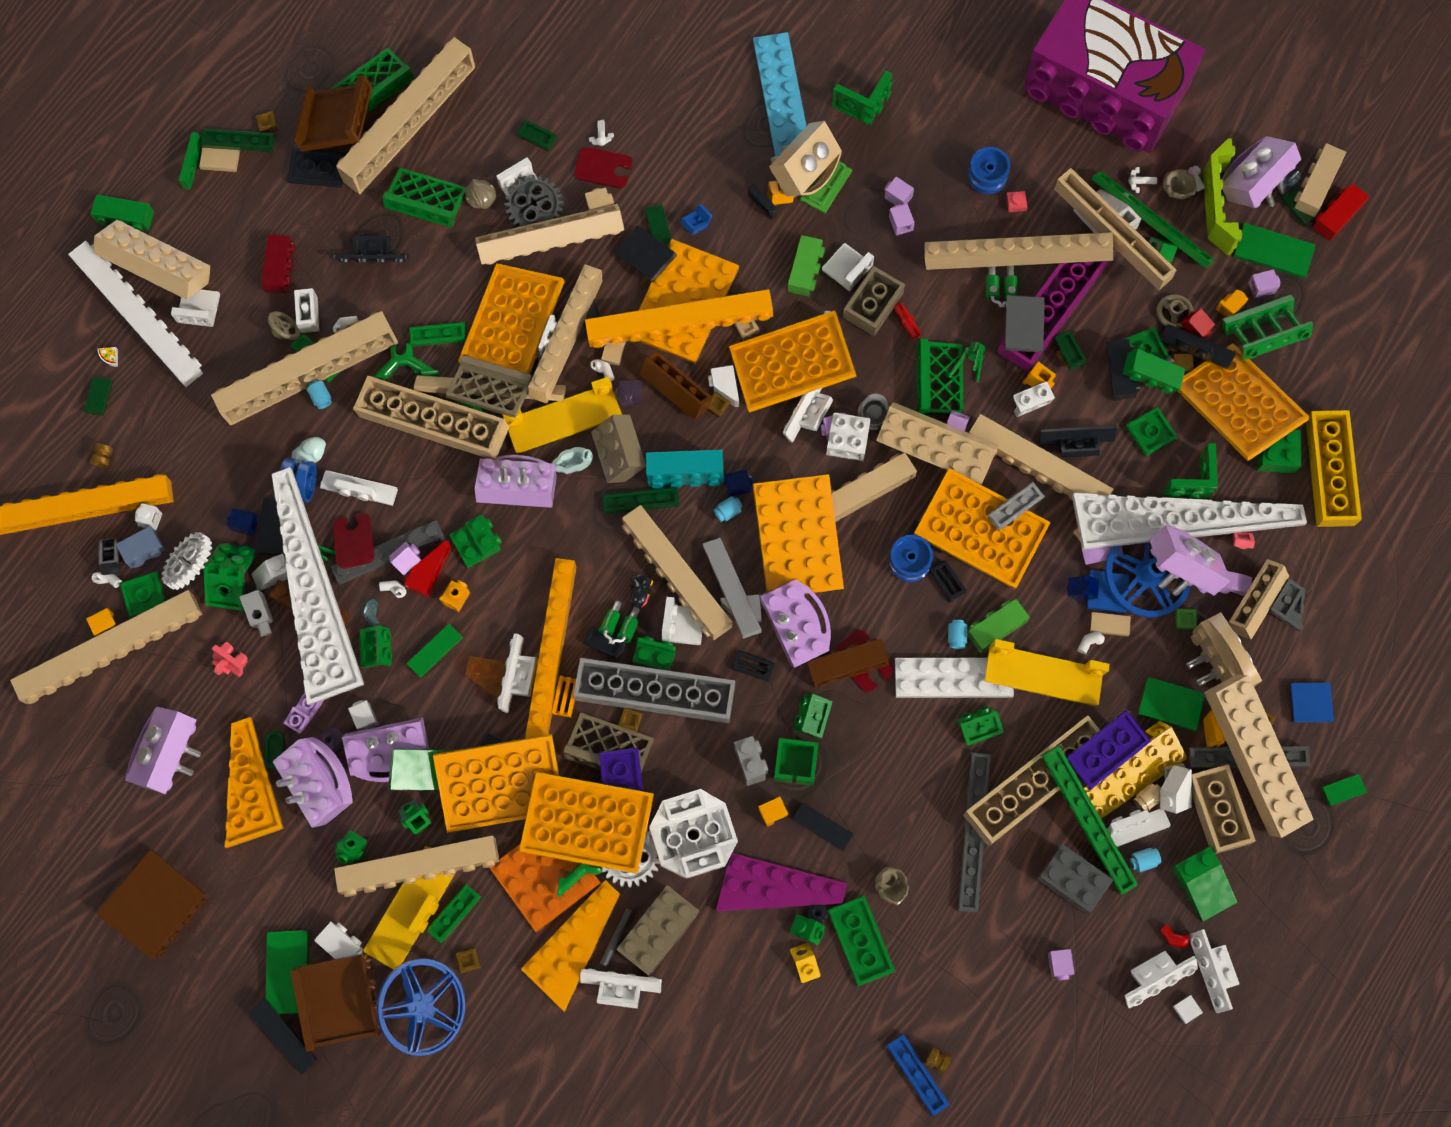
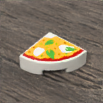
M116 347L98 349V354L105 363L118 367V349Z

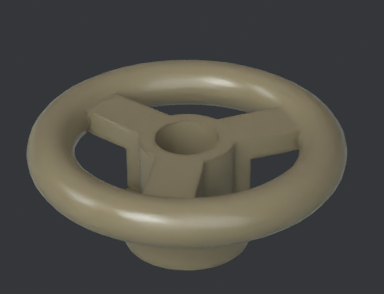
M1167 295L1157 305V317L1165 326L1170 324L1177 328H1183L1180 323H1177V318L1187 310L1189 315L1193 311V306L1187 298L1181 295ZM1163 307L1169 311L1171 322L1164 318L1162 313Z
M273 311L268 315V323L275 337L288 340H296L300 337L301 332L295 320L279 311ZM294 328L295 334H289L288 330Z

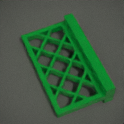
M386 48L331 89L356 85L354 79L360 75H365L366 78L375 77L374 82H370L373 88L366 113L368 114L407 86L412 80H415L410 67L407 64L405 65L389 48ZM389 55L391 57L390 62H382L386 56ZM371 67H377L376 72H368ZM381 67H389L388 72H380ZM393 67H401L396 72H392ZM379 77H387L384 81L378 83Z
M399 168L388 192H385L382 198L384 208L453 228L454 218L463 202L467 187ZM403 174L409 176L410 180L401 182L400 178ZM422 180L427 182V185L420 188L416 184V182ZM414 184L416 189L406 192L404 187ZM443 186L445 190L435 193L433 187ZM400 188H402L404 194L401 195L393 194L395 190H398ZM428 189L432 191L433 194L423 197L421 193ZM453 191L461 192L459 196L454 198L450 194ZM418 193L421 198L418 200H412L409 196ZM447 194L449 200L440 202L438 197ZM435 198L438 204L432 206L428 205L426 201ZM449 204L454 206L452 211L445 210L443 207Z
M922 338L917 343V412L924 415H950L952 409L947 404L953 399L958 404V410L953 411L963 414V362L957 369L958 374L955 377L949 378L950 381L946 385L938 378L942 373L948 377L949 372L947 369L951 365L955 366V361L959 360L962 356L963 344L928 342V339ZM930 347L937 348L941 354L935 358L930 353ZM949 349L958 351V356L955 359L947 353ZM943 355L950 362L946 367L938 361ZM934 363L942 370L937 375L930 370V366ZM934 380L941 387L937 393L930 388V384ZM952 382L958 387V392L955 394L947 388ZM943 390L951 397L947 402H944L938 396ZM934 398L942 405L939 409L931 408V401Z

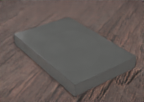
M1007 295L1005 350L1043 352L1044 297Z

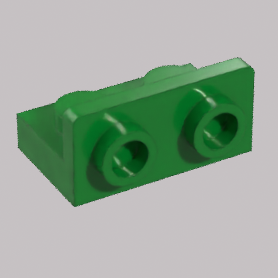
M378 625L360 629L362 668L379 665L391 666V633L389 628Z
M638 637V644L632 663L648 668L671 671L676 647L667 641L659 643L655 642L651 637Z
M813 693L805 694L799 703L800 709L794 720L793 731L822 739L833 701Z
M990 706L982 707L973 714L965 713L956 720L967 746L1004 733L997 710Z

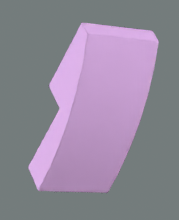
M1122 546L1117 551L1121 554H1123ZM1113 547L1082 550L1085 564L1106 561Z
M1228 572L1231 582L1219 592L1227 594L1231 591L1245 596L1252 585V577Z
M304 692L297 706L293 707L284 724L299 734L302 733L324 700L307 705Z

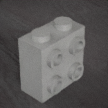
M753 736L734 742V750L746 785L749 786L764 781L766 774H768V767L765 759L761 760L760 758L762 750L759 741H755Z

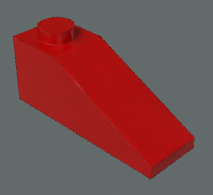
M445 540L417 563L410 573L406 574L404 583L407 590L429 598L452 548L449 541Z

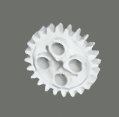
M195 532L194 535L191 533L189 538L185 537L183 543L180 541L179 546L174 547V552L169 554L171 556L170 559L165 561L167 565L163 567L165 569L162 573L163 583L173 590L183 588L185 584L188 586L190 580L194 581L195 575H199V570L204 568L203 564L208 562L206 558L211 555L209 552L212 549L210 538L201 532Z
M650 831L646 833L642 852L648 854L649 858L644 863L640 862L638 874L602 868V872L608 871L607 879L613 876L614 884L620 880L621 887L627 882L629 888H631L632 882L639 886V880L641 879L647 883V875L653 878L651 871H658L655 864H660L657 859L658 855Z

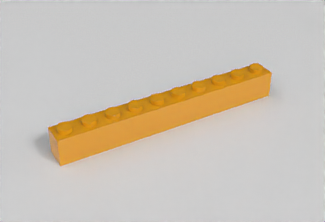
M763 290L585 319L590 347L600 348L605 344L612 343L613 345L623 343V341L630 340L636 342L640 341L641 338L647 337L655 339L660 335L667 334L673 336L678 334V332L685 331L691 333L695 332L696 329L702 328L710 330L715 328V326L722 325L728 327L733 325V323L741 322L746 324L757 319L765 321L773 317V307L770 290Z
M156 474L152 478L147 479L136 478L131 482L119 481L115 485H99L94 489L83 488L79 489L78 492H62L57 496H42L36 500L25 499L15 504L4 503L0 506V535L140 508L141 503L155 506L174 502L171 480L166 475Z
M555 559L525 738L549 735L552 708L577 568L574 560Z

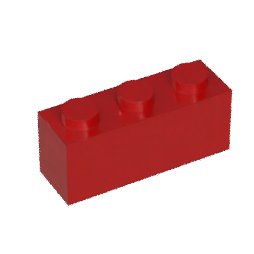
M1353 183L1348 188L1344 187L1338 194L1339 198L1337 200L1333 199L1326 208L1328 210L1325 213L1321 211L1315 218L1317 222L1313 228L1329 241L1354 217L1370 197Z

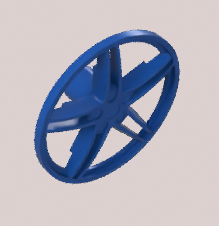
M1149 543L1145 544L1143 561L1127 554L1123 555L1117 552L1121 546H1113L1106 560L1105 578L1112 596L1124 609L1138 616L1156 618L1165 616L1182 605L1190 592L1191 586H1187L1179 599L1173 604L1166 586L1161 589L1158 585L1170 573H1166L1167 570L1162 572L1157 568L1155 564L1157 558L1152 553L1151 559L1148 558ZM1116 556V557H1118L1119 559H1121V560H1123V561H1125V562H1128V563H1130V564H1132V565H1135V566H1136L1135 569H1134L1133 567H1131V566L1125 564L1124 562L1122 563V562L1118 561V560L1115 559L1114 557ZM1113 562L1137 575L1122 596L1114 584L1112 575ZM1138 583L1141 587L1126 601L1124 599L1125 596ZM1158 586V588H1159V590H1160V592H1161V594H1162V596H1163L1165 602H1166L1167 605L1169 606L1168 608H1167V606L1165 605V603L1163 602L1162 597L1160 596V594L1158 593V591H1157V589H1156L1155 587ZM1149 587L1163 610H1142L1130 603Z
M414 959L401 964L388 975L380 989L376 1007L379 1027L386 1040L394 1048L405 1054L424 1056L440 1051L455 1038L464 1019L465 996L459 979L450 968L435 960ZM427 965L440 970L444 975L434 981L423 992L411 967ZM406 969H408V971H409V973H410L411 980H412V982H413V984H414V986H415V989H416L415 992L413 991V988H412V985H411L409 976H408V974H407V972H406ZM401 973L407 997L402 1002L383 1007L389 985ZM449 978V981L433 997L432 993ZM451 983L456 991L458 1002L455 1021L433 1005ZM401 1008L402 1013L383 1015V1011ZM437 1013L451 1022L453 1027L434 1018V1014ZM409 1017L407 1047L394 1039L387 1029L384 1019ZM425 1021L450 1031L436 1045L419 1049ZM417 1023H419V1027H418V1031H417V1035H416V1043H415V1047H414V1049H413V1044H414V1039H415V1033H416V1026H417Z

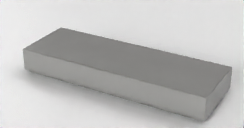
M1032 482L988 514L987 517L996 529L1000 531L1045 496Z

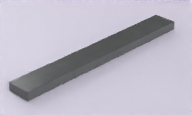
M971 752L966 811L988 794L991 754ZM966 818L957 911L978 913L984 841Z

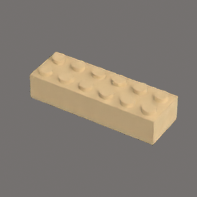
M116 220L94 235V254L186 300L209 284L210 265L119 220Z
M894 402L889 407L876 440L948 470L951 468L980 484L983 483L998 448L997 444Z

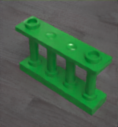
M1292 295L1223 319L1222 333L1225 336L1236 335L1243 345L1241 356L1243 361L1312 336V321L1301 324L1293 313L1295 299ZM1286 315L1294 327L1284 330L1276 318ZM1269 322L1277 334L1267 336L1259 324ZM1252 328L1260 340L1250 343L1242 330Z

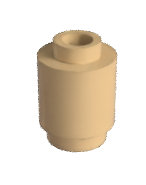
M1150 783L1136 794V798L1133 799L1135 805L1142 812L1145 810L1149 811L1160 802L1161 787L1158 784Z

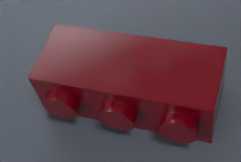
M268 234L261 286L265 292L287 294L288 287L291 286V277L289 275L290 270H293L292 253H295L296 246L290 235Z

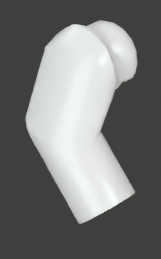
M357 316L339 318L333 327L334 333L340 329L352 326L354 322L358 321Z
M599 359L591 361L590 366L593 370L602 373L604 378L609 377L611 381L615 379L609 363Z
M100 571L92 574V581L97 584L110 583L113 587L117 588L122 582L114 574L101 575Z
M1098 631L1089 633L1083 637L1077 651L1086 654L1091 644H1102L1105 637Z

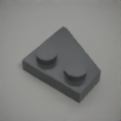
M1289 578L1268 612L1296 631H1302L1301 618L1304 613L1303 600L1305 598V589Z

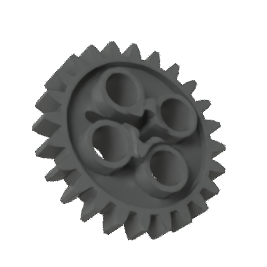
M532 175L531 180H529L525 176L524 182L518 179V186L514 183L512 184L514 190L508 189V193L511 196H505L508 203L504 205L505 208H509L506 210V214L510 215V222L514 221V227L518 225L522 227L560 218L558 213H563L561 206H564V202L560 201L563 196L558 194L560 192L559 187L554 188V182L549 184V178L542 181L541 175L538 177V180ZM540 189L542 192L540 195H533V191ZM526 199L525 204H517L518 200ZM546 204L551 205L549 210H543L542 207ZM529 214L536 215L532 220L527 219Z

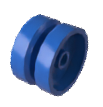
M984 147L978 150L972 157L968 171V181L971 187L978 193L985 195L1001 191L1006 185L1011 168L1010 159L1007 154L995 147Z
M286 458L282 463L280 471L289 467L292 469L303 502H310L316 485L317 470L315 462L303 460L299 463L297 459Z
M906 535L894 543L889 557V567L893 575L904 582L919 581L928 574L933 560V550L924 538L917 535Z

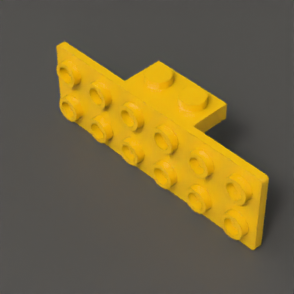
M425 846L423 850L430 849V847ZM443 874L435 875V879L424 880L420 878L416 879V882L412 884L403 883L363 951L392 969L400 966L419 934L425 931L429 917L434 915L438 909V902L454 875L443 876Z

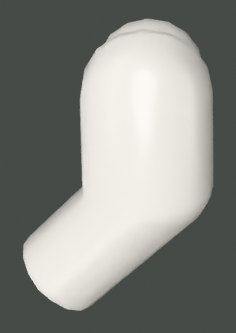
M1198 166L1190 167L1188 173L1192 174L1195 178L1196 191L1198 192L1205 188L1199 177L1201 170Z
M397 580L379 582L380 591L390 590L397 598H402L406 594L405 587Z

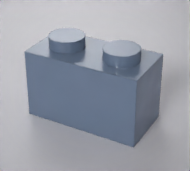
M151 526L116 544L125 563L130 568L139 567L144 564V561L156 558L161 555V552L165 551L157 532Z

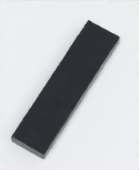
M266 998L248 1012L301 1075L318 1061L311 1051L306 1052L304 1042Z

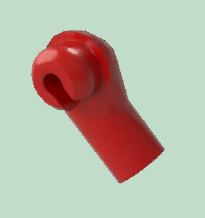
M1168 925L1160 929L1167 943L1171 946L1182 948L1186 947L1190 942L1187 934H1174Z

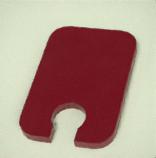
M584 147L580 151L574 174L581 181L622 189L627 185L629 177L624 175L617 176L614 174V170L619 166L631 170L633 161L628 155Z
M366 513L355 515L358 526L354 530L346 529L348 524L347 517L338 518L333 523L336 562L342 569L368 564L375 558L371 519Z
M857 630L840 642L834 650L843 651L853 644H858L859 646L865 644L871 638L865 631ZM890 662L888 666L877 669L882 673L885 681L894 674V667ZM869 672L852 677L864 692H872L878 687L869 678Z

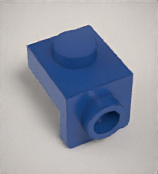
M699 204L695 212L683 217L680 223L691 235H694L707 228L712 214L702 204Z

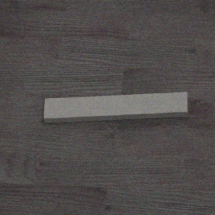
M721 538L703 543V549L742 638L761 633V627Z

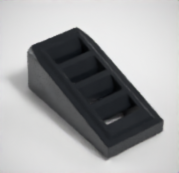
M118 536L99 539V569L101 575L119 574L121 572L120 551L116 546L119 543Z

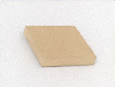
M202 148L199 167L202 170L237 172L240 150Z

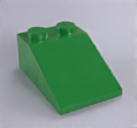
M1211 847L1171 868L1202 922L1237 903L1221 863Z

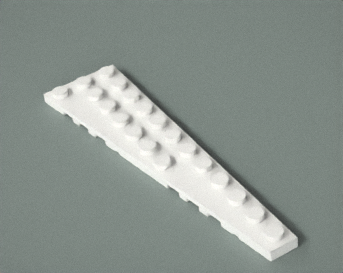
M289 467L273 473L272 479L275 499L277 501V512L280 518V531L284 544L283 551L286 557V570L293 615L295 616V629L298 635V648L301 655V668L304 674L303 681L307 705H311L362 686L364 682L292 469Z
M1088 493L1072 494L1082 550L1149 543L1150 539L1165 525L1174 526L1193 537L1302 526L1307 523L1303 505L1253 504L1250 502H1216L1202 499L1140 498L1135 496H1102Z

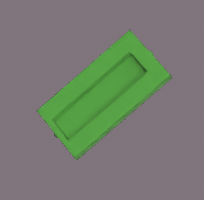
M839 161L830 180L817 192L803 195L800 201L825 214L848 179L852 169ZM822 173L818 176V178H817L807 189H809L810 187H812V186L819 180V178L821 177Z

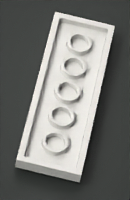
M895 658L896 698L1013 697L1014 689L984 681L988 658Z

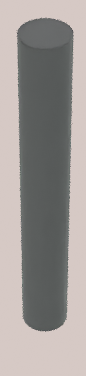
M626 908L600 961L601 965L607 967L633 914L632 910Z

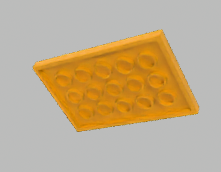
M671 239L668 247L677 256L657 279L651 283L639 311L726 297L739 270V265ZM696 329L695 332L691 333L685 331L678 332V334L673 336L667 334L660 335L655 339H650L649 337L641 338L639 342L696 364L711 329Z
M496 263L458 362L460 363V359L464 355L530 374L550 315L553 314L563 288L564 279Z
M835 310L729 346L749 412L857 377Z
M1232 343L1226 348L1236 352V356L1228 369L1205 361L1184 375L1181 390H1178V392L1249 461L1308 421L1309 415L1250 359L1243 361L1241 359L1242 351Z
M949 468L913 535L924 538L929 544L1015 590L1051 522L1027 510L998 531L987 515L1008 499Z
M829 474L752 484L766 592L792 580L801 582L814 593L844 589Z
M552 734L433 754L447 833L526 819L536 772L559 776Z
M536 772L519 851L638 874L654 794Z

